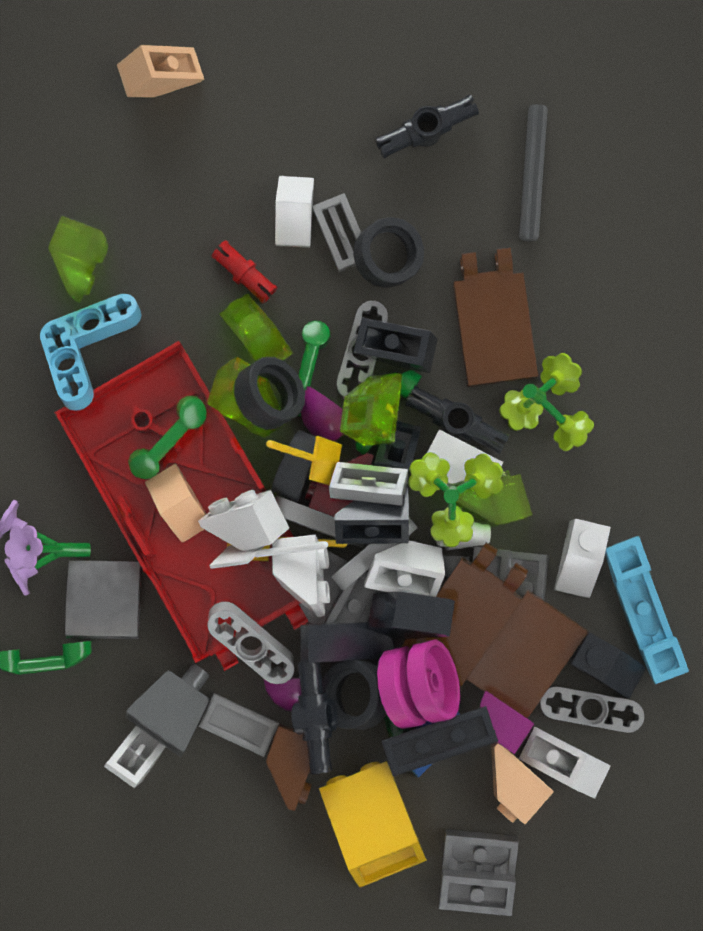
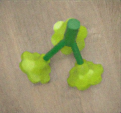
M560 353L556 357L548 356L542 362L544 370L540 375L544 385L538 388L533 384H528L520 392L515 390L508 391L504 396L505 403L501 405L499 413L502 418L508 420V426L512 430L519 431L523 427L531 430L538 425V416L542 414L544 407L557 420V425L560 427L554 433V440L559 443L560 449L568 451L573 446L579 447L586 442L587 434L592 431L594 422L588 418V414L584 411H579L573 416L562 415L546 400V392L550 389L556 395L577 391L580 387L578 378L582 375L581 367L573 363L569 355Z
M433 452L426 453L422 460H415L410 465L411 476L408 479V485L412 490L419 491L424 497L432 496L436 490L441 489L444 492V500L448 503V507L445 511H436L432 515L433 526L431 528V536L435 540L443 541L446 547H456L460 542H468L473 537V530L471 528L474 524L473 516L468 512H462L460 507L456 506V501L460 494L471 489L475 490L476 494L484 499L491 496V494L499 493L503 489V482L501 480L503 469L499 463L492 462L487 454H479L475 459L471 458L465 462V483L458 487H449L447 485V473L450 465L447 460L439 459L438 455Z

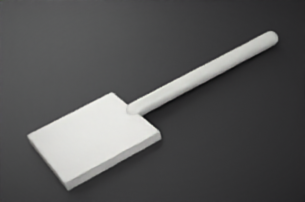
M321 541L270 549L259 547L244 552L231 545L210 564V568L248 564L254 557L325 549L328 547V543Z

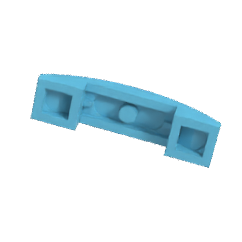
M639 536L607 547L605 555L616 592L636 645L654 684L689 672L678 640L671 632L649 572L651 567Z

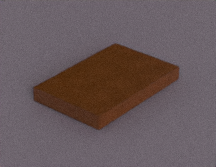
M527 590L523 595L521 603L467 680L484 692H489L528 719L586 637L588 630Z

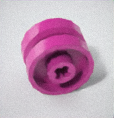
M435 639L415 644L412 648L404 646L383 652L379 659L377 670L378 689L384 709L395 726L406 729L425 724L426 721L435 723L449 720L456 716L460 704L459 679L453 659L443 643Z

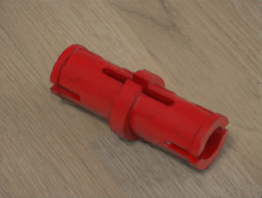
M227 240L223 241L219 247L229 257H225L217 248L211 257L233 275L232 280L238 285L242 283L262 304L266 303L270 298L260 287L265 288L272 296L278 287L255 268L256 264L251 259L247 261Z

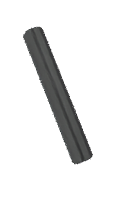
M530 105L528 110L519 238L522 241H537L539 237L548 108L545 105Z

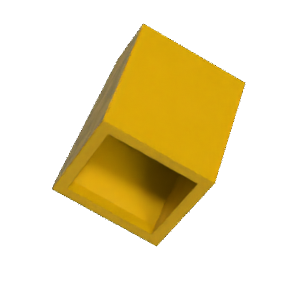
M387 761L381 764L380 762L368 763L360 769V772L348 777L345 775L336 776L327 781L326 786L319 788L347 868L359 888L427 861Z

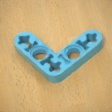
M129 294L113 296L52 320L42 328L40 332L41 343L57 394L66 408L75 411L82 410L92 402L94 392L80 348L136 326L142 315L133 296ZM127 308V313L121 315V310ZM105 315H108L111 321L107 322ZM88 320H99L96 328L88 331L82 329ZM60 334L64 347L58 348L55 343L56 335ZM65 359H75L72 368L65 371L58 370L59 364ZM75 381L79 388L78 395L72 397L73 391L69 382Z

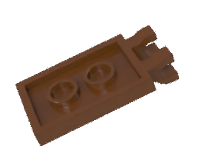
M511 247L496 250L494 259L497 271L478 273L476 252L461 254L460 266L463 280L454 281L453 289L467 387L538 377L524 273L513 274Z
M487 542L483 545L472 563L464 557L461 558L437 593L436 597L455 601L450 637L405 639L402 647L412 648L415 644L435 639L443 643L455 664L459 686L464 684L523 598L515 593V591L527 577L528 570L516 562L504 581L495 576L487 568L495 558L498 550Z

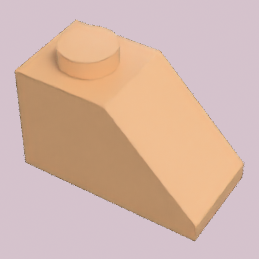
M140 45L117 64L127 97H157L204 80L194 47Z
M497 742L491 744L494 796L500 802L497 809L512 823L518 818L522 823L526 824L554 791L509 750Z

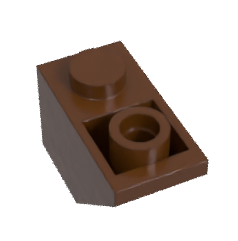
M280 724L266 763L287 808L295 811L298 803L305 805L312 786L311 783L306 782L310 770L307 741H303L302 735L297 734L293 728Z

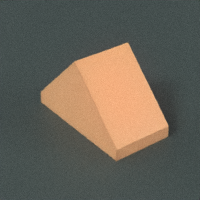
M176 463L145 482L160 515L182 543L204 530L201 528L198 520L207 513Z

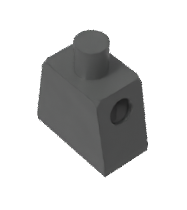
M195 664L189 667L182 678L168 670L128 708L125 718L176 755L182 757L210 700L199 692L209 678V674Z

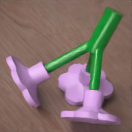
M13 500L0 520V539L4 533L11 530L10 540L6 542L4 548L5 554L8 557L4 561L10 569L14 580L26 596L30 594L27 585L28 578L37 574V569L59 557H90L91 546L90 543H58L37 532L33 526H29L27 522L17 518L19 504L18 501ZM41 553H50L37 561V556Z

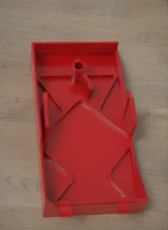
M180 341L94 389L93 400L86 408L75 411L63 407L54 412L143 571L152 581L186 641L195 663L216 654L221 662L224 671L239 663L236 655L213 637L208 630L209 611L212 606L219 602L235 604L261 627L284 613L294 630L309 622L300 607L301 602L286 591L273 575L272 556H269V561L251 560L248 564L211 569L210 564L227 548V542L204 529L182 543L160 515L145 484L149 479L137 478L130 471L128 466L130 455L137 449L151 450L179 419L176 412L179 401L186 396H196L202 400L206 407V419L200 427L188 429L158 462L159 472L157 474L176 463L206 513L210 512L208 506L220 499L228 498L229 502H231L239 495L250 490H255L256 494L267 491ZM288 529L280 537L294 536L292 535L290 529ZM218 617V624L221 625L226 622L231 626V617L225 620Z

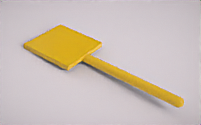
M316 436L314 452L311 454L272 440L266 442V446L312 461L309 480L330 486L336 463L340 459L342 444Z

